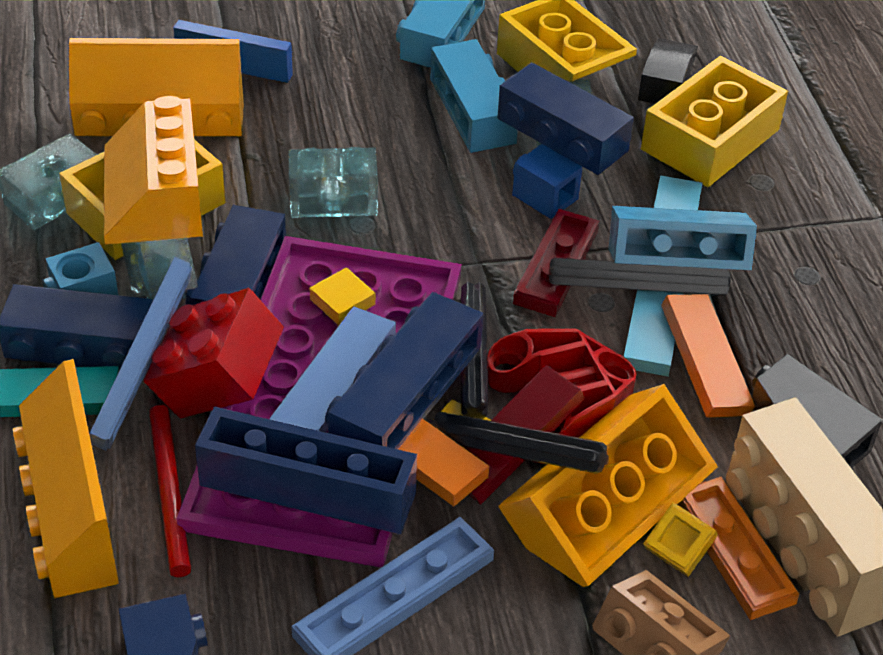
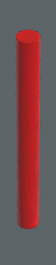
M156 405L149 410L169 571L171 576L180 578L190 574L191 564L186 531L177 524V516L182 506L169 409L164 405Z

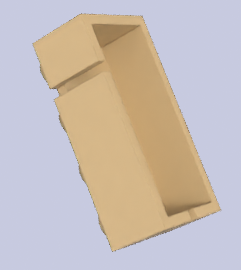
M796 397L744 414L741 419L737 439L735 440V451H733L729 470L726 474V482L735 498L743 503L752 516L755 528L763 538L768 539L779 554L786 573L791 578H796L804 591L810 590L809 599L813 611L821 620L827 622L837 637L882 620V507Z

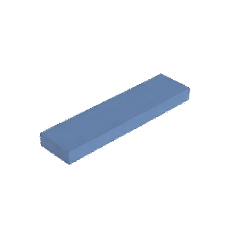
M174 257L89 433L91 445L105 451L111 448L152 362V355L159 347L169 326V321L190 282L191 263Z
M353 306L270 417V420L326 433L328 424L325 422V415L330 403L336 396L342 397L353 384L359 369L363 365L369 366L376 358L385 339L389 335L395 336L396 322Z
M458 517L292 625V637L308 655H354L492 562L494 549L461 517Z

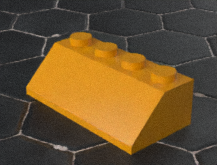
M70 38L69 104L75 136H114L144 102L155 101L163 96H175L180 99L190 98L194 136H242L244 102L239 39Z
M163 96L155 101L144 102L105 144V245L203 236L190 98L180 99L175 96Z
M74 359L63 361L19 405L22 426L13 428L18 458L28 456L29 464L19 466L25 497L34 495L36 504L26 506L30 533L32 537L41 535L43 546L33 547L37 575L39 580L44 578L50 579L54 598L119 584Z
M665 384L629 395L579 437L603 442L607 446L609 462L608 465H604L602 472L594 474L547 464L498 505L527 550L582 587L589 586L657 524L672 502L675 504L681 502L718 468Z

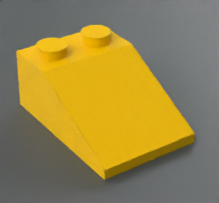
M537 0L499 14L497 55L517 72L532 62L564 80L575 81L636 56L637 48L575 0Z

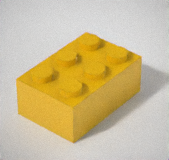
M720 55L647 110L641 150L693 180L701 182L702 185L708 188L780 129L788 91Z
M194 139L202 216L226 203L223 165ZM104 151L59 174L66 213L96 242H99L101 247L114 260H117L152 241L105 245Z

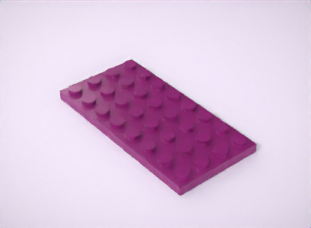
M285 236L261 297L264 305L284 326L254 399L223 407V409L270 419L338 328V325L310 300L309 288L347 267L376 293V305L365 311L396 322L397 333L405 324L411 309L415 306L420 307L432 292L455 301L461 279L462 264ZM197 467L177 516V524L184 528L187 533L380 568L385 564L393 532L200 486Z

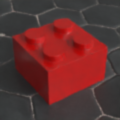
M250 288L230 294L222 293L211 300L195 305H184L172 315L169 321L170 327L161 345L152 355L153 362L143 382L180 419L212 411L214 407L223 408L253 400L284 326Z

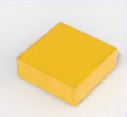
M347 267L309 288L310 300L338 326L353 306L367 310L376 305V293Z
M672 502L643 545L645 549L689 577L718 536V533L714 528Z

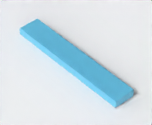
M660 176L654 208L698 210L702 183ZM637 290L624 358L633 365L636 371L669 377L675 339L661 304L666 295H683V293Z

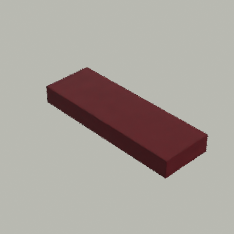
M558 209L514 292L513 304L556 317L571 286L550 284L548 278L550 261L552 258L585 259L598 233L600 221Z
M546 365L491 421L553 432L580 405L585 397L580 388ZM464 447L489 465L488 478L468 495L481 505L525 459Z

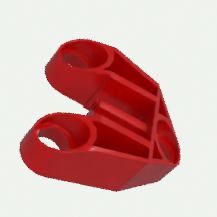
M524 329L499 339L493 344L487 355L488 384L499 392L511 393L521 391L546 365L581 389L585 399L552 433L579 438L625 398L633 394L637 373L633 365L620 354L578 329ZM504 363L516 366L503 371L495 369L497 365Z

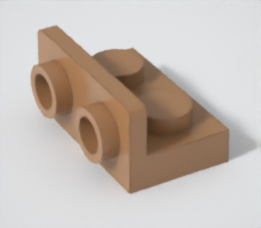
M647 570L613 585L592 625L596 633L623 655H718L722 652L731 636Z

